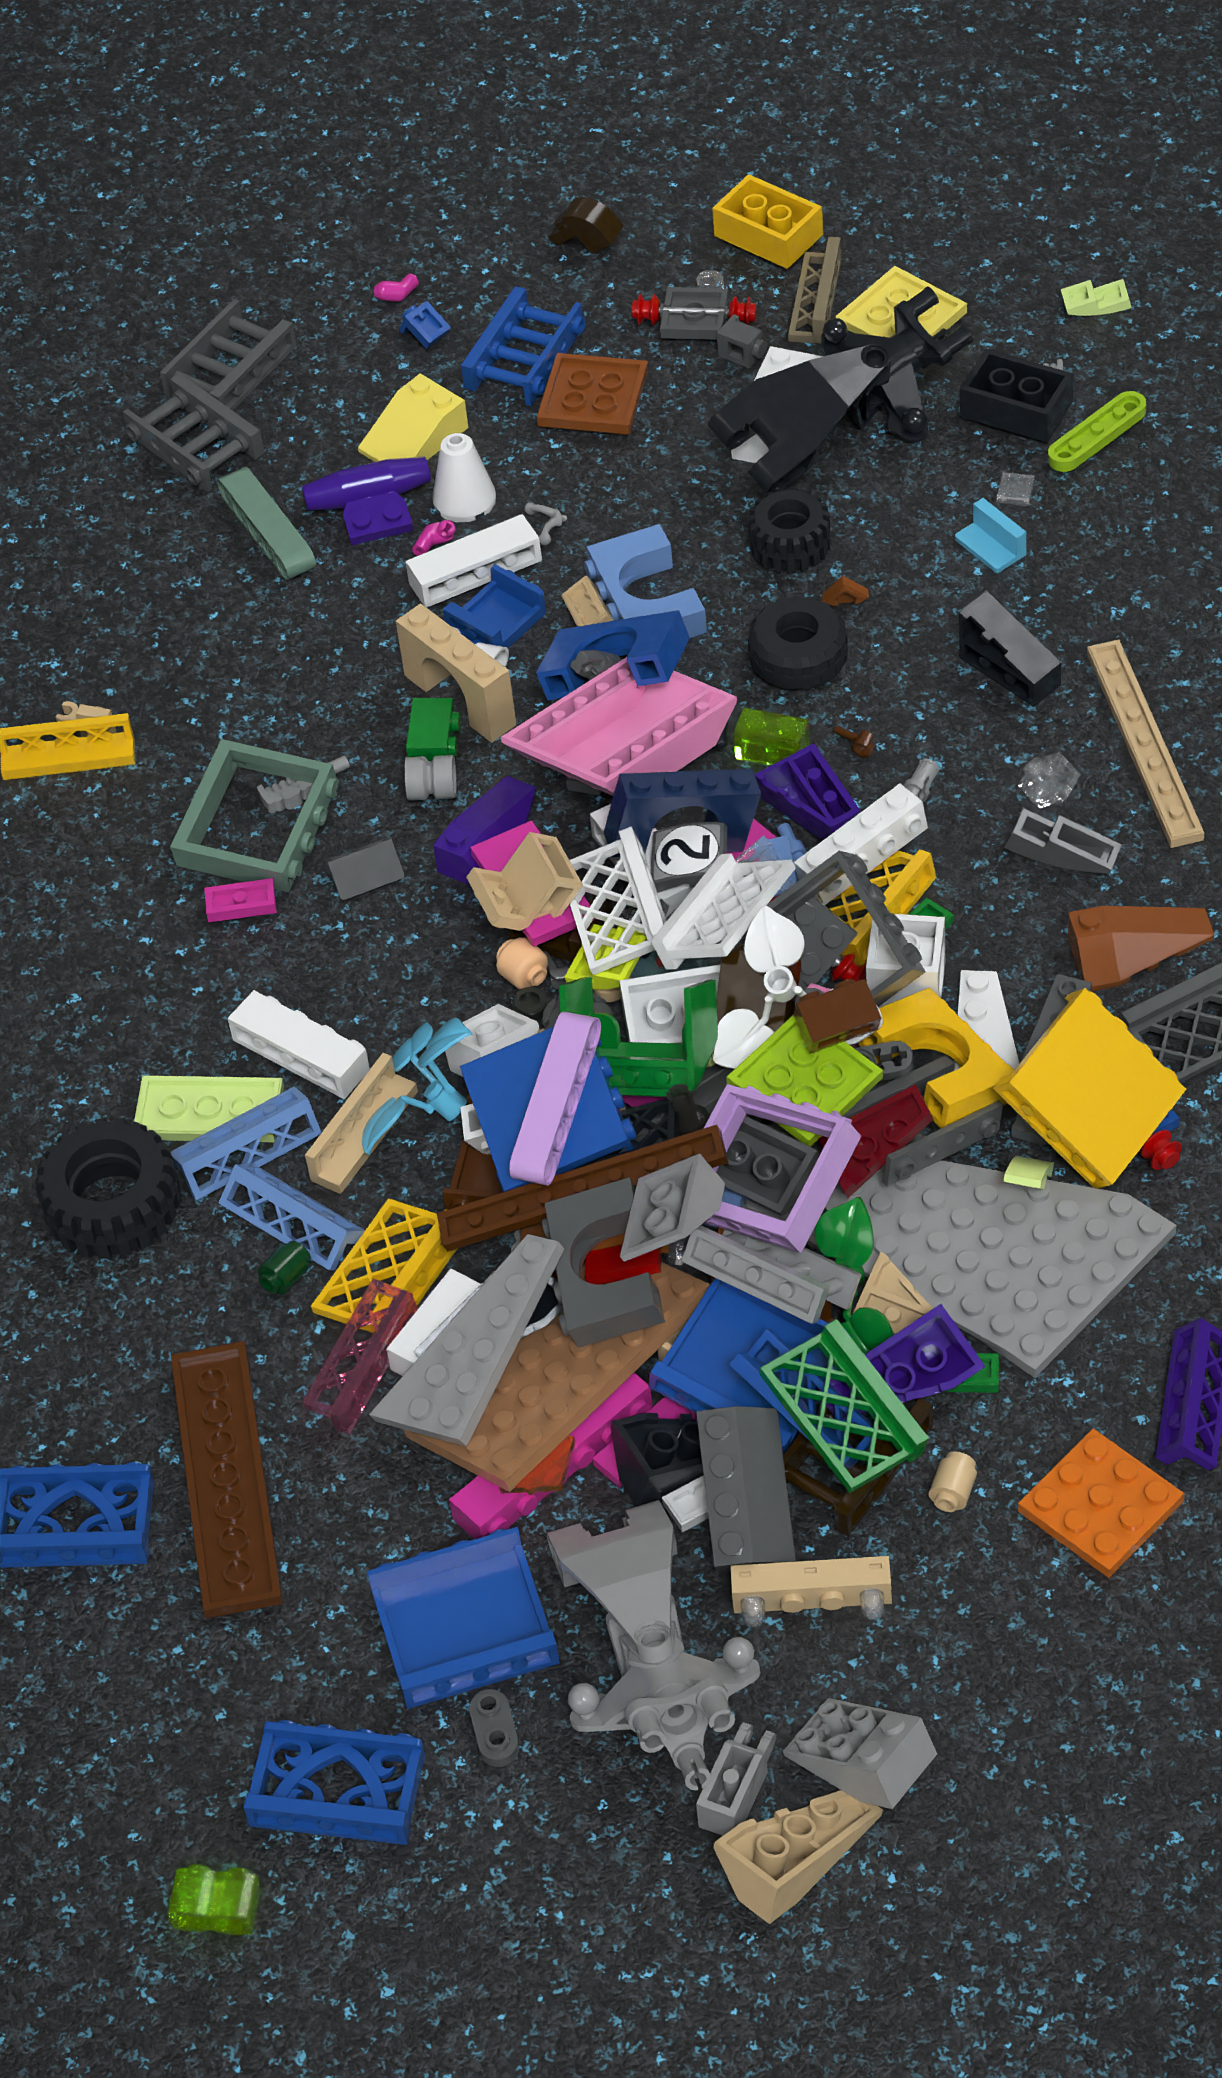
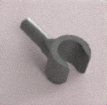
M544 951L548 957L547 968L550 973L552 988L559 989V985L566 983L564 977L569 967L557 968L549 953Z

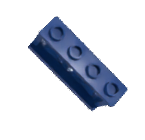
M129 1462L124 1465L92 1463L87 1466L55 1464L49 1467L28 1468L26 1466H13L11 1468H0V1568L148 1564V1540L155 1486L150 1466L148 1464ZM115 1492H138L137 1498L132 1504L122 1509H115V1507L123 1505L128 1498L127 1493L122 1496H116ZM35 1494L29 1499L21 1496L24 1506L29 1509L28 1512L17 1510L11 1504L14 1495ZM75 1495L86 1500L100 1512V1514L86 1519L76 1532H63L61 1525L53 1518L47 1516L54 1508ZM136 1514L135 1530L125 1531L121 1519ZM9 1517L21 1521L14 1534H7ZM38 1525L49 1527L53 1531L52 1533H41L45 1531L44 1527ZM97 1525H98V1529H99V1530H102V1531L89 1532V1530H90L91 1528H93V1527H95V1526H97Z
M289 1720L265 1722L250 1791L246 1795L243 1807L249 1827L408 1845L411 1831L410 1823L422 1767L426 1758L421 1739L405 1733L392 1736L377 1734L368 1729H358L356 1731L339 1730L326 1724L312 1727L298 1725ZM280 1749L301 1751L297 1757L293 1758L285 1753L288 1765L293 1768L290 1772L282 1770L274 1762V1757ZM343 1760L358 1773L366 1785H359L347 1790L339 1797L336 1803L325 1802L321 1789L308 1778L324 1767ZM383 1761L405 1763L406 1770L400 1778L387 1783H381L380 1779L389 1778L396 1770L395 1766L384 1768L382 1766ZM270 1774L282 1780L272 1796L265 1795ZM302 1787L313 1794L312 1800L298 1799L300 1796L305 1795L304 1791L298 1788ZM402 1790L398 1810L388 1809L385 1793ZM371 1795V1797L360 1798L361 1802L365 1803L364 1806L350 1805L351 1801L357 1797Z

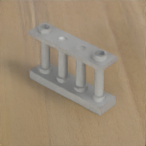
M702 1225L690 1234L682 1258V1262L811 1324L819 1321L826 1300L846 1310L850 1309L862 1275L843 1265H838L834 1261L805 1247L802 1253H798L724 1229L723 1235Z

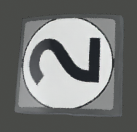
M688 823L653 832L651 875L657 893L687 882L692 888L696 886L720 854H726L727 826L725 823Z

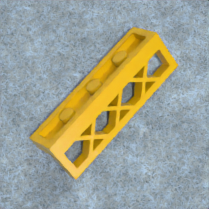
M125 713L0 728L1 774L3 780L135 765V739L129 715ZM123 726L124 732L113 734L106 731L109 727ZM83 730L90 733L87 737L73 735L76 731ZM50 734L57 737L54 741L40 739L42 735ZM16 738L24 741L21 745L7 746L6 740Z

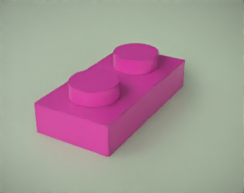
M273 878L204 888L208 922L277 913Z

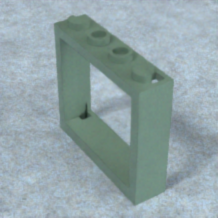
M221 739L170 846L176 865L242 882L273 878L276 890L289 892L296 876H301L302 863L306 854L310 853L314 847L315 834L319 826H322L326 821L329 803L332 798L334 799L337 796L336 788L339 779L336 777L333 764ZM237 767L313 783L277 863L201 845Z

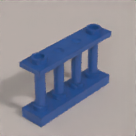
M515 286L461 364L464 388L476 391L481 382L487 378L522 387L525 405L531 406L537 396L542 395L556 354H566L577 336L581 335L585 329L586 319L583 317L582 303L576 302L567 316L531 307L527 300L526 289ZM528 318L558 326L559 328L554 335H549L519 326ZM515 338L546 347L541 355H536L506 347V345ZM503 358L532 366L526 376L493 367V364L496 360Z

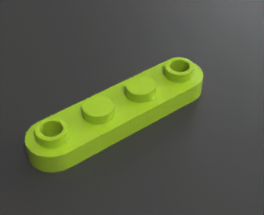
M1126 391L1117 395L1051 444L1048 449V463L1050 467L1056 471L1068 472L1084 463L1145 416L1146 398L1135 391Z

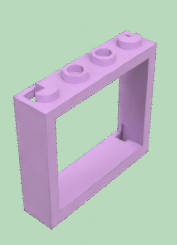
M727 1084L704 1127L718 1125L722 1132L726 1152L746 1114L829 1137L786 1221L721 1201L720 1210L704 1223L802 1253L861 1135L851 1125L852 1120L842 1117L838 1111H832L829 1114L822 1112L818 1107L807 1102H802L801 1105H798L776 1093H773L771 1097L763 1095L759 1090L749 1085L743 1089ZM719 1166L714 1167L713 1170L716 1172Z

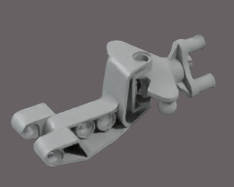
M659 1500L626 1509V1517L622 1518L623 1528L593 1537L589 1531L583 1529L581 1523L547 1532L550 1551L564 1588L580 1583L608 1612L606 1615V1625L622 1676L607 1694H599L597 1689L588 1683H579L572 1687L568 1694V1704L572 1709L570 1714L571 1726L580 1732L632 1729L637 1733L640 1746L645 1752H657L665 1745L675 1766L682 1771L685 1784L689 1789L698 1790L696 1778L699 1779L702 1789L705 1788L711 1781V1774L704 1763L703 1741L706 1727L709 1724L710 1728L713 1727L714 1731L724 1732L734 1725L735 1716L728 1705V1697L753 1683L761 1674L759 1663L754 1659L753 1645L743 1637H733L723 1647V1658H718L714 1661L684 1652L676 1604L673 1595H671L672 1556L677 1555V1544L673 1525Z

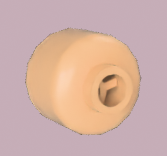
M520 937L507 940L499 948L496 955L497 971L517 989L538 986L544 981L547 975L548 957L537 946L533 947L527 938Z

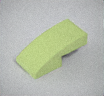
M1123 279L1093 288L1091 280L1061 289L1069 315H1103L1132 308Z
M1015 1156L1005 1172L1004 1182L1044 1190L1047 1176H1052L1054 1162Z

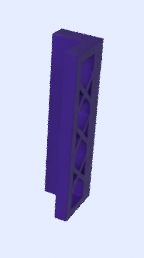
M1200 1317L1174 1330L1156 1459L1168 1465L1187 1457L1209 1471L1217 1466L1222 1430V1331ZM1210 1340L1220 1345L1217 1359L1209 1345ZM1206 1368H1208L1214 1380L1213 1391H1211L1205 1378ZM1201 1400L1204 1401L1210 1413L1208 1423L1200 1409ZM1197 1432H1199L1205 1445V1453L1195 1447Z

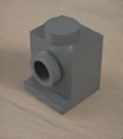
M735 314L717 332L718 356L750 368L766 353L768 344L767 341L762 340V330L740 322L739 316Z

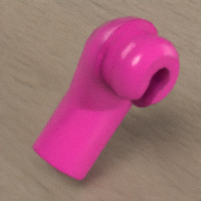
M409 273L400 282H380L375 285L373 293L378 300L400 302L419 285V281L415 275Z

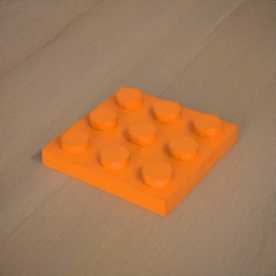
M1093 1428L1018 1503V1512L1110 1578L1184 1502L1185 1493Z

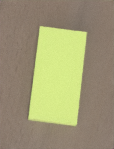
M142 1076L134 1121L145 1125L147 1131H155L161 1136L162 1140L192 1141L283 1093V1078ZM268 1133L261 1137L260 1142L274 1143L276 1135Z

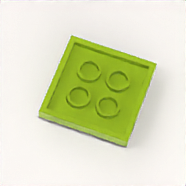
M792 1015L727 1076V1084L743 1089L749 1085L759 1090L763 1095L771 1097L773 1093L786 1097L794 1104L801 1105L802 1102H807L818 1107L822 1112L831 1114L832 1111H838L841 1116H844L883 1079V1070L845 1041L809 1054L795 1017ZM776 1122L800 1142L810 1147L822 1136Z

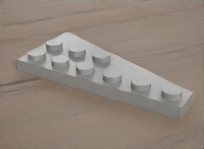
M527 1234L369 1415L376 1422L467 1447L564 1251L563 1246L558 1241Z

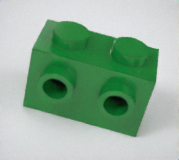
M413 698L406 745L408 757L425 756L428 761H432L434 756L454 755V757H457L458 741L454 734L455 732H460L461 715L460 712H455L453 698Z

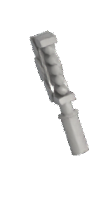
M345 755L328 762L333 764L335 774L350 768ZM286 778V781L281 780L279 784L274 783L272 788L268 786L264 789L261 784L257 786V790L268 812L275 813L276 811H283L285 808L291 810L302 805L303 800L307 799L313 783Z

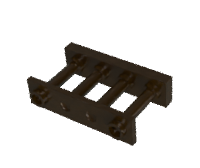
M919 1398L913 1408H907V1410L927 1435L933 1427V1405ZM825 1407L824 1417L834 1419L827 1407ZM849 1432V1437L858 1442H861L865 1437ZM802 1433L797 1436L783 1454L787 1484L789 1482L832 1506L835 1530L846 1536L852 1533L906 1462H902L852 1493L848 1491L839 1493L799 1471V1468L810 1455L825 1462L813 1444ZM876 1439L874 1449L876 1454L891 1457L899 1452L892 1442ZM856 1463L852 1468H847V1471L855 1478L866 1471L867 1464L860 1465Z

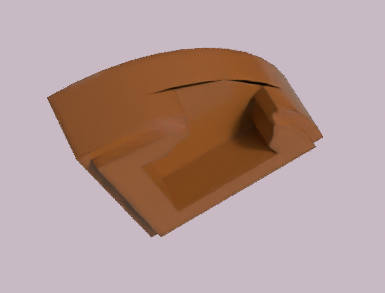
M845 576L840 577L822 594V602L831 606H838V603L854 602L855 605L869 598L867 588Z

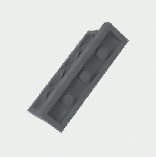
M1222 963L1121 1013L1120 1019L1127 1025L1128 1031L1139 1042L1146 1044L1141 1035L1149 1031L1164 1035L1161 1048L1146 1045L1152 1050L1153 1056H1159L1158 1061L1162 1063L1163 1057L1184 1062L1183 1069L1175 1073L1180 1083L1222 1062V1050L1217 1052L1218 1048L1222 1049V1040H1220L1222 1017L1201 1012L1202 1005L1208 1001L1222 1004ZM1179 1016L1193 1019L1192 1032L1171 1028L1172 1020ZM1198 1021L1218 1025L1217 1038L1196 1034ZM1168 1036L1189 1041L1186 1054L1165 1049ZM1193 1042L1214 1047L1213 1054L1207 1058L1190 1055Z

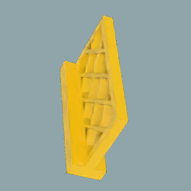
M920 849L915 855L898 850L870 871L884 869V876L870 879V881L878 887L889 885L884 892L886 897L884 904L888 911L893 914L907 915L937 878L931 853ZM899 864L906 865L902 871L889 873L888 867ZM851 885L832 899L841 898L843 905L829 909L837 916L846 915L848 919L846 923L857 931L856 937L840 955L844 956L855 953L854 962L860 966L867 963L873 918L868 912L864 917L852 920L850 913L864 910L866 907L861 900L851 903L846 902L845 897L857 894Z
M388 1198L312 1303L313 1313L374 1333L378 1342L390 1345L457 1250L447 1251L443 1247L437 1214ZM393 1213L405 1216L406 1221L386 1227L385 1223ZM426 1224L433 1225L428 1233L416 1237L415 1228ZM410 1231L412 1239L391 1245L389 1237ZM385 1239L386 1248L369 1254L366 1253L370 1244ZM415 1249L409 1260L399 1264L396 1263L395 1255ZM390 1257L392 1266L372 1273L370 1264ZM366 1267L367 1275L347 1281V1276L352 1270ZM396 1276V1279L389 1288L377 1291L376 1282ZM371 1284L373 1293L354 1300L352 1299L350 1291ZM346 1293L348 1302L334 1307L327 1305L331 1298ZM376 1303V1307L368 1318L357 1315V1309Z

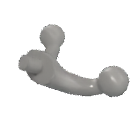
M530 502L524 508L525 512L529 515L540 512L550 517V520L545 524L539 536L541 545H548L551 542L549 535L551 528L560 527L562 521L566 522L567 516L561 515L558 509Z

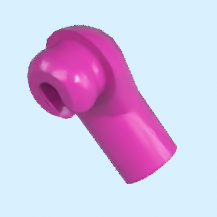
M443 520L427 525L413 545V553L419 556L429 552L434 545L450 541L456 531L454 523L450 520Z

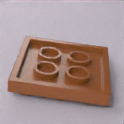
M557 353L538 411V426L630 435L649 371L648 361Z

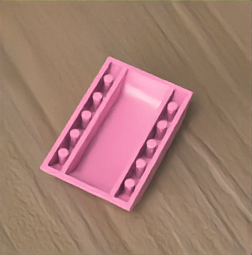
M624 658L501 736V743L542 766L551 768L569 778L576 779L594 789L613 796L619 774L677 772L714 747L737 703V697L676 671H673L668 682L637 686L628 661Z

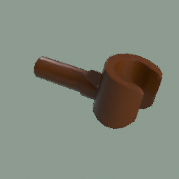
M836 726L834 729L835 734L853 742L852 749L855 754L863 758L869 757L875 747L871 743L873 737L869 731L863 730L860 734H857L840 726Z

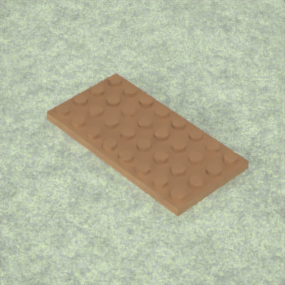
M585 1257L581 1268V1279L587 1282L585 1278ZM661 1262V1272L651 1274L650 1276L659 1289L665 1322L578 1348L570 1335H564L558 1314L547 1326L519 1340L467 1447L403 1429L406 1438L510 1492L689 1320L710 1284Z

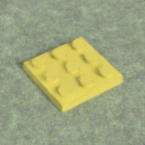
M894 266L837 314L836 318L843 320L848 330L853 333L890 337L895 334L894 307L903 300H910L924 290L925 287L929 286L937 295L939 303L918 317V321L933 336L942 328L948 330L967 313V303Z

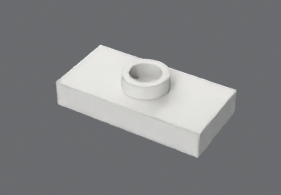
M704 1475L662 1497L664 1507L681 1532L709 1519Z

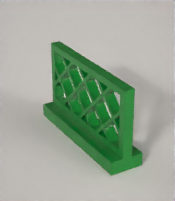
M837 1319L825 1325L822 1333L760 1367L759 1375L849 1493H852L907 1460L910 1463L922 1456L929 1437ZM819 1347L828 1359L827 1368L805 1364L806 1355ZM781 1368L798 1371L796 1386L780 1383L774 1372ZM803 1373L825 1377L823 1392L802 1388ZM830 1379L846 1382L851 1389L850 1398L829 1394ZM799 1396L821 1401L819 1416L803 1413L798 1406ZM826 1402L848 1407L846 1422L825 1418ZM853 1408L869 1412L874 1419L873 1428L852 1424ZM822 1426L844 1431L842 1446L826 1443L821 1436ZM849 1432L871 1437L869 1452L848 1448ZM876 1438L892 1442L899 1452L891 1457L875 1454ZM845 1457L867 1461L866 1471L853 1478L844 1467Z

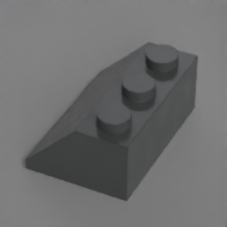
M745 1116L726 1152L729 1163L720 1165L716 1173L724 1181V1188L782 1216L794 1207L820 1154L816 1149Z

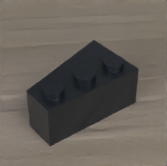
M987 590L959 611V658L1032 707H1035L1061 686V662Z

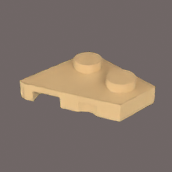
M880 1252L854 1312L863 1307L880 1311L888 1319L893 1335H895L933 1308L892 1263L885 1253Z

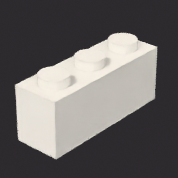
M450 1269L387 1347L390 1369L403 1376L419 1358L413 1351L481 1284Z

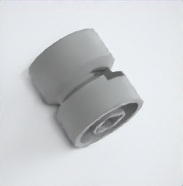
M454 755L434 756L432 761H428L425 756L406 757L405 787L408 801L427 800L429 794H433L436 799L456 798L457 778Z

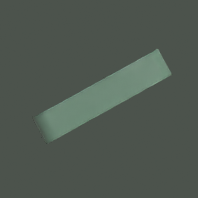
M245 466L217 479L218 489L226 504L285 580L292 579L316 567L315 557L307 542L248 467Z

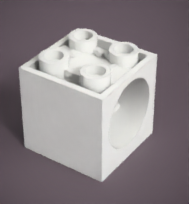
M895 914L903 924L904 931L902 933L907 942L912 943L922 956L920 963L926 972L878 1008L929 987L941 998L946 963L945 917ZM873 919L866 964V980L870 991L902 968Z

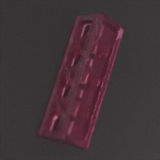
M372 1279L302 1402L304 1408L331 1418L337 1431L350 1435L389 1365L387 1347L418 1310L412 1293ZM378 1293L393 1298L388 1308L373 1313L371 1304ZM372 1323L375 1329L372 1337L356 1344L353 1337L356 1330ZM355 1354L357 1363L353 1370L338 1375L336 1366L339 1360ZM337 1385L339 1395L332 1406L317 1401L323 1390Z

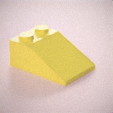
M420 373L397 391L359 445L358 451L374 462L385 459L424 456L428 460L440 451L441 442L445 437L454 433H463L469 428L465 400Z

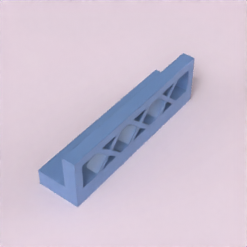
M292 1087L171 1151L174 1166L182 1172L192 1197L197 1201L227 1184L233 1170L232 1167L225 1166L230 1153L236 1150L245 1151L246 1153L241 1164H255L260 1167L317 1137L322 1132L308 1098L297 1088ZM304 1114L309 1128L298 1134L289 1133L292 1121ZM268 1133L277 1135L272 1148L266 1151L257 1149L262 1136ZM206 1166L214 1168L210 1181L198 1186L193 1173Z
M235 1164L218 1202L283 1243L288 1244L289 1241H296L302 1244L310 1253L311 1260L328 1270H336L346 1245L356 1244L365 1231L255 1164ZM239 1184L247 1187L250 1203L240 1205L233 1201ZM269 1201L275 1204L278 1219L272 1222L265 1220L261 1204ZM296 1218L303 1221L306 1236L299 1239L292 1236L289 1221ZM327 1235L335 1240L329 1257L320 1253L317 1242L318 1237Z

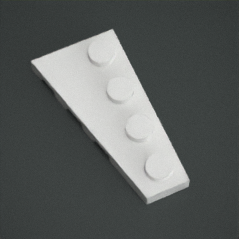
M961 970L958 1016L966 1021L970 1028L1015 1070L1019 1065V1060L997 972ZM954 1060L955 1071L960 1068V1065Z

